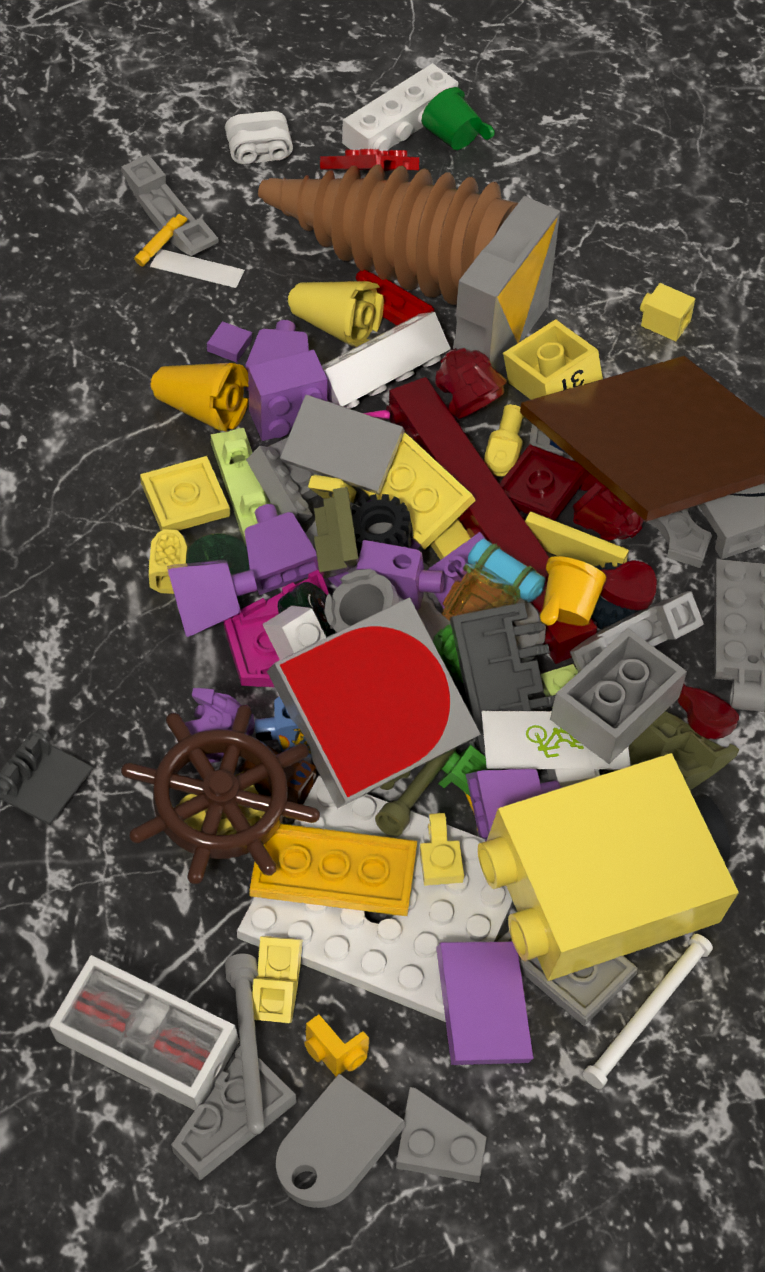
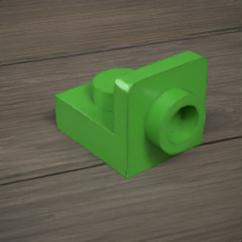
M470 745L460 755L456 751L451 754L448 761L441 768L445 774L438 784L445 788L452 782L470 796L466 774L482 770L502 769H487L486 757Z

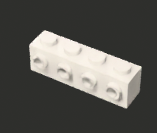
M433 63L343 119L342 143L350 150L379 149V151H387L424 127L421 119L428 103L443 90L458 87V81Z
M436 313L418 314L321 365L327 377V402L351 409L360 403L358 398L366 394L374 396L387 389L386 383L394 379L396 382L411 377L415 374L414 368L420 365L428 367L441 360L440 354L450 350V346Z

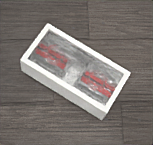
M92 955L89 957L49 1025L57 1042L193 1110H196L198 1105L204 1104L215 1086L214 1082L224 1070L239 1043L234 1024Z

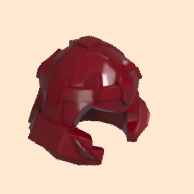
M455 348L447 352L446 356L441 360L440 369L436 371L435 382L437 387L444 393L451 392L453 394L448 410L458 419L479 410L503 395V385L507 382V379L491 366L490 360L485 354L477 350L469 351L465 348Z
M600 481L591 487L572 506L574 510L573 523L587 530L593 529L604 540L633 538L643 528L644 519Z

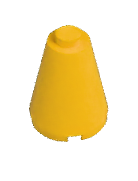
M215 363L163 366L153 374L151 379V389L156 399L219 431L235 429L240 424L247 409L249 398H244L243 394L244 387H248V372L240 364Z

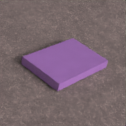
M440 942L436 947L451 1065L529 1063L533 1059L519 956L513 942Z

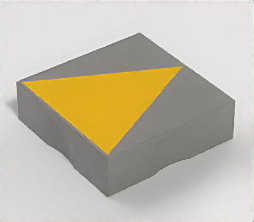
M523 196L490 243L470 265L458 282L457 325L453 349L465 348L469 351H480L489 358L491 366L497 372L502 370L505 366L503 352L524 340L549 305L560 217L559 210Z

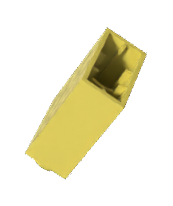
M672 753L500 807L496 812L487 841L478 844L479 863L487 883L492 889L507 886L517 909L516 913L510 914L508 917L509 931L517 953L524 961L537 957L547 981L718 924L722 921L739 893Z

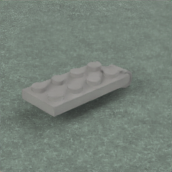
M716 559L714 568V679L732 680L730 706L736 710L765 712V564Z

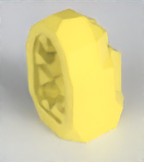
M164 529L158 532L151 541L149 584L151 589L159 593L174 594L167 566L188 563L187 543L178 530Z

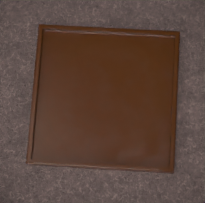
M685 356L521 402L520 413L646 522L765 483V418Z

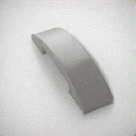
M149 154L121 166V171L132 192L159 230L166 226V223L172 217H176L178 214L188 218L183 226L173 230V236L169 239L178 249L192 256L218 243V237L201 217L195 220L167 186L166 174Z
M687 591L651 605L647 609L640 610L606 627L577 645L570 653L579 673L627 628L654 647L668 639H677L704 625L692 592Z

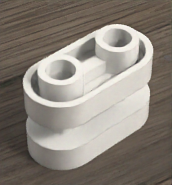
M268 111L239 114L231 117L225 124L231 157L237 163L249 164L282 160L288 157L293 150L286 117L280 112Z

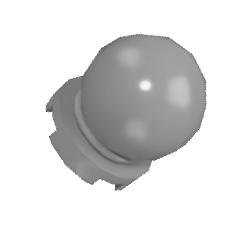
M372 569L356 570L344 575L340 579L342 584L336 588L332 597L328 593L324 612L329 625L336 632H339L403 601V599L397 594L396 588L385 576L377 574Z

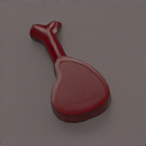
M632 560L623 563L616 569L600 570L606 575V581L600 595L607 601L631 610H644L652 604L656 594L657 579L654 570L647 563Z
M683 683L678 703L687 712L690 727L697 734L707 739H720L730 735L739 722V714L736 710L719 697L702 689L688 687Z

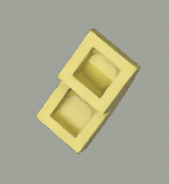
M272 936L260 937L258 976L253 979L252 991L254 1020L292 1023L303 939Z

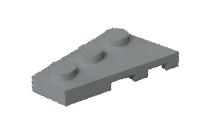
M240 1046L235 1052V1059L226 1072L222 1071L214 1082L215 1088L204 1104L198 1105L171 1144L173 1153L199 1181L256 1136L250 1133L247 1127ZM258 1058L265 1129L295 1105L297 1100L296 1094Z

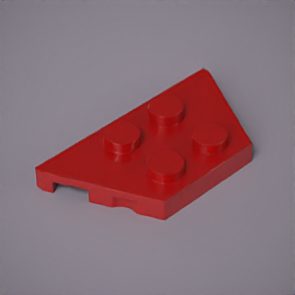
M345 150V156H320V169L348 170L351 166H357L359 170H370L375 165H381L384 171H394L398 166L406 167L407 171L419 170V157H407L406 150Z

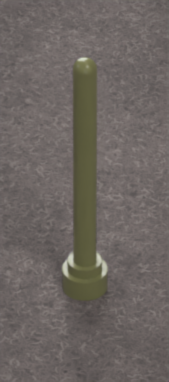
M456 749L426 763L397 801L386 803L375 817V822L382 832L393 837L402 834L410 823V809Z

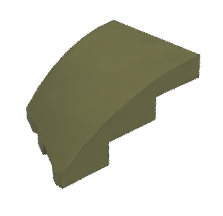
M347 487L333 489L334 497L323 499L324 507L314 508L318 536L314 537L319 573L323 578L333 577L348 571L359 562Z
M666 711L628 746L631 766L672 753L689 790L695 788L725 767L739 752V749L732 744L724 748L700 736L689 724ZM608 769L610 772L617 771L616 769Z

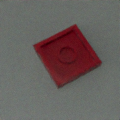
M529 444L499 484L517 510L527 514L533 512L555 521L589 476V472L578 462Z

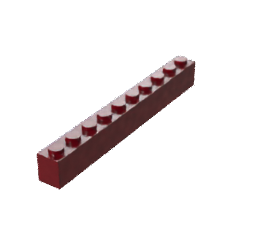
M427 377L389 390V405L386 406V410L390 412L389 421L402 426L405 430L404 432L475 498L476 501L457 518L467 530L469 537L472 538L481 532L486 540L495 546V550L501 549L529 567L530 572L536 571L545 577L546 581L542 593L538 598L530 602L541 613L549 577L546 571L549 556ZM520 589L510 597H519ZM592 619L585 626L556 621L552 625H546L543 645L548 644L550 651L548 654L553 662L558 664L572 658L570 651L596 634L597 627Z

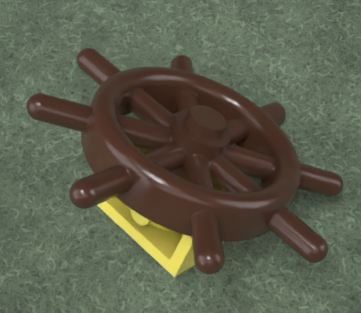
M241 705L237 709L231 730L212 729L193 735L179 714L170 713L166 717V723L178 743L163 757L158 769L133 763H126L121 768V773L125 778L153 784V804L156 817L133 828L129 834L130 840L133 843H141L164 831L178 846L194 854L187 875L189 882L192 884L202 882L209 858L227 859L248 853L251 854L264 875H273L276 872L277 866L264 844L278 830L283 818L288 817L309 823H315L320 818L318 809L287 801L288 787L283 769L306 758L309 754V748L305 744H298L275 755L264 743L246 734L252 716V710L247 705ZM224 753L219 770L215 771L206 754ZM239 756L255 765V767L234 776ZM191 761L202 780L177 773ZM266 779L270 787L271 797L259 794L253 785ZM170 789L190 793L173 808L169 796Z

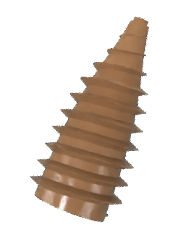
M381 165L373 166L365 178L362 179L358 167L351 166L343 178L335 179L332 170L327 171L321 179H310L308 175L303 179L269 178L268 180H262L258 190L259 198L263 199L266 204L281 210L286 216L296 218L304 230L311 231L314 229L319 244L323 247L333 246L336 255L342 261L354 259L356 266L361 271L364 269L368 270V272L375 270L380 279H387L390 282L397 279L401 287L406 290H414L420 287L422 293L429 298L442 294L444 300L451 305L457 304L459 280L480 252L490 243L503 222L518 204L517 202L501 199V190L497 182L489 183L483 192L479 194L478 184L473 177L466 178L459 188L456 189L453 175L450 172H446L433 185L430 171L424 168L410 182L408 171L404 166H398L394 169L388 180L385 178V172Z

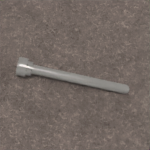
M236 954L225 961L226 980L231 983V987L235 989L247 1127L250 1133L257 1135L264 1130L251 989L253 979L258 976V967L254 956L250 954Z

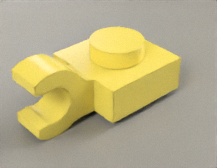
M445 813L429 814L428 832L430 843H420L419 850L424 886L463 883L464 871L459 840L447 841Z

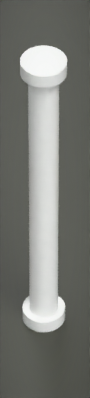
M694 934L688 941V949L594 1066L589 1065L583 1071V1077L589 1084L597 1089L604 1087L608 1081L606 1076L700 958L707 957L713 950L712 944L708 939L699 934Z

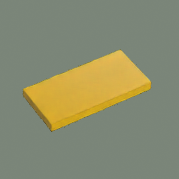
M280 824L275 834L264 844L277 866L276 872L270 876L264 875L256 862H254L249 889L251 897L408 916L417 841Z

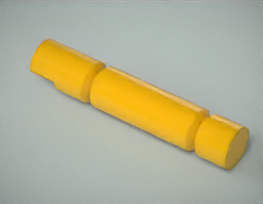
M181 214L172 217L166 223V226H163L134 257L136 263L144 267L150 258L173 236V230L183 226L188 218Z

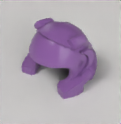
M193 688L192 697L195 702L201 705L195 708L194 716L198 719L185 722L192 735L212 729L231 730L237 709L241 704L230 695L216 693L213 689ZM253 714L246 733L250 736L255 730ZM224 753L206 754V757L210 763H216L221 761Z

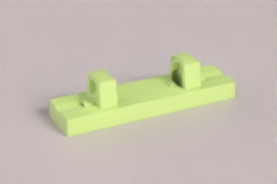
M239 428L229 432L210 435L211 445L247 549L244 531L247 527L258 523L254 513L255 510L262 505L270 504V501L246 461L253 452L245 429Z

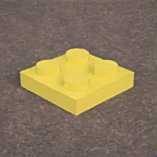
M207 456L140 474L141 485L161 531L164 529L180 531L230 516V507Z

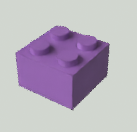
M314 350L248 366L249 412L262 441L281 438L290 434L305 395L327 401V377Z

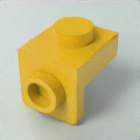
M318 1014L306 1023V1041L304 1044L311 1057L316 1062L322 1060L337 1077L338 1074L345 1070L353 1071L363 1064L369 1050V1037L362 1031L344 1044Z

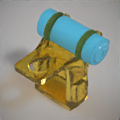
M482 539L473 546L468 555V564H465L463 570L467 572L461 581L457 580L451 586V590L443 602L445 608L441 615L450 621L449 618L452 616L513 605L520 598L528 603L532 602L542 593L546 579L537 573L533 567H527L502 551L501 547L497 544H492Z

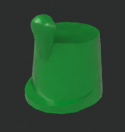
M458 87L448 88L438 93L426 106L421 119L422 125L454 150H460L468 146L478 133L485 140H489L495 135L494 128L481 121V118L465 101L464 91Z

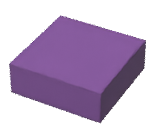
M222 321L207 342V351L237 363L252 341V332Z

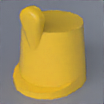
M561 556L548 558L546 570L549 577L543 609L540 613L541 622L548 626L556 621L577 626L589 624L606 581V575L594 566L580 560Z

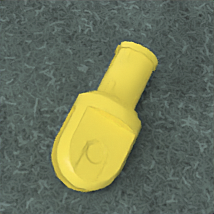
M509 404L504 406L499 430L492 432L489 436L484 462L496 477H505L519 459L523 446V441L518 434L524 416L520 413L521 407Z

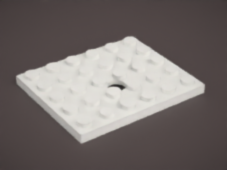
M318 776L303 805L318 809L320 812L319 820L315 823H309L295 819L293 825L417 841L408 916L393 915L391 919H384L379 924L367 920L364 911L254 897L237 930V938L258 947L261 936L303 939L300 964L446 1022L436 947L440 942H497L514 904L507 886L492 889L483 875L478 858V844L485 842V839L447 825V841L459 840L464 871L463 883L424 886L419 850L420 843H430L428 832L429 818L410 811V823L402 834L397 837L389 836L382 832L375 822L377 813L389 802L365 794L337 809L321 776Z

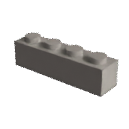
M259 446L246 461L270 503L275 506L278 516L292 512L300 526H302L312 516L308 503L299 493L298 486L291 479L289 470L283 465L277 450L272 447Z

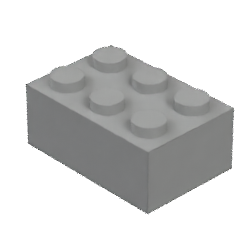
M627 628L556 693L550 720L606 763L610 764L679 698L687 671Z

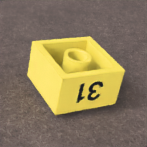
M556 319L503 352L509 384L530 400L603 379L598 349Z

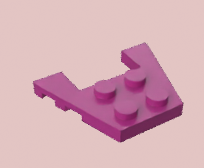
M319 570L309 573L308 579L297 585L292 582L283 587L282 592L266 601L262 598L241 609L239 614L224 620L225 633L241 686L275 687L267 671L280 659L262 624L291 606L311 607L307 595L308 593L312 595V591L317 593L315 594L316 600L320 598L325 604L329 592ZM313 596L311 597L312 606L316 605Z

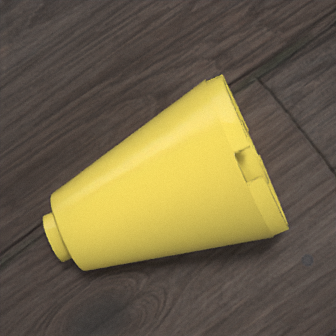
M370 281L301 282L290 291L288 305L295 316L352 347H358L370 340L367 338L371 331H378L383 316L384 299L382 294L377 293L376 288H380L379 285Z

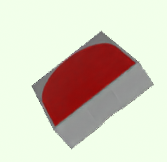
M410 597L275 662L267 671L290 718L303 733L310 748L312 760L337 809L385 785L394 778L420 765H424L481 735Z

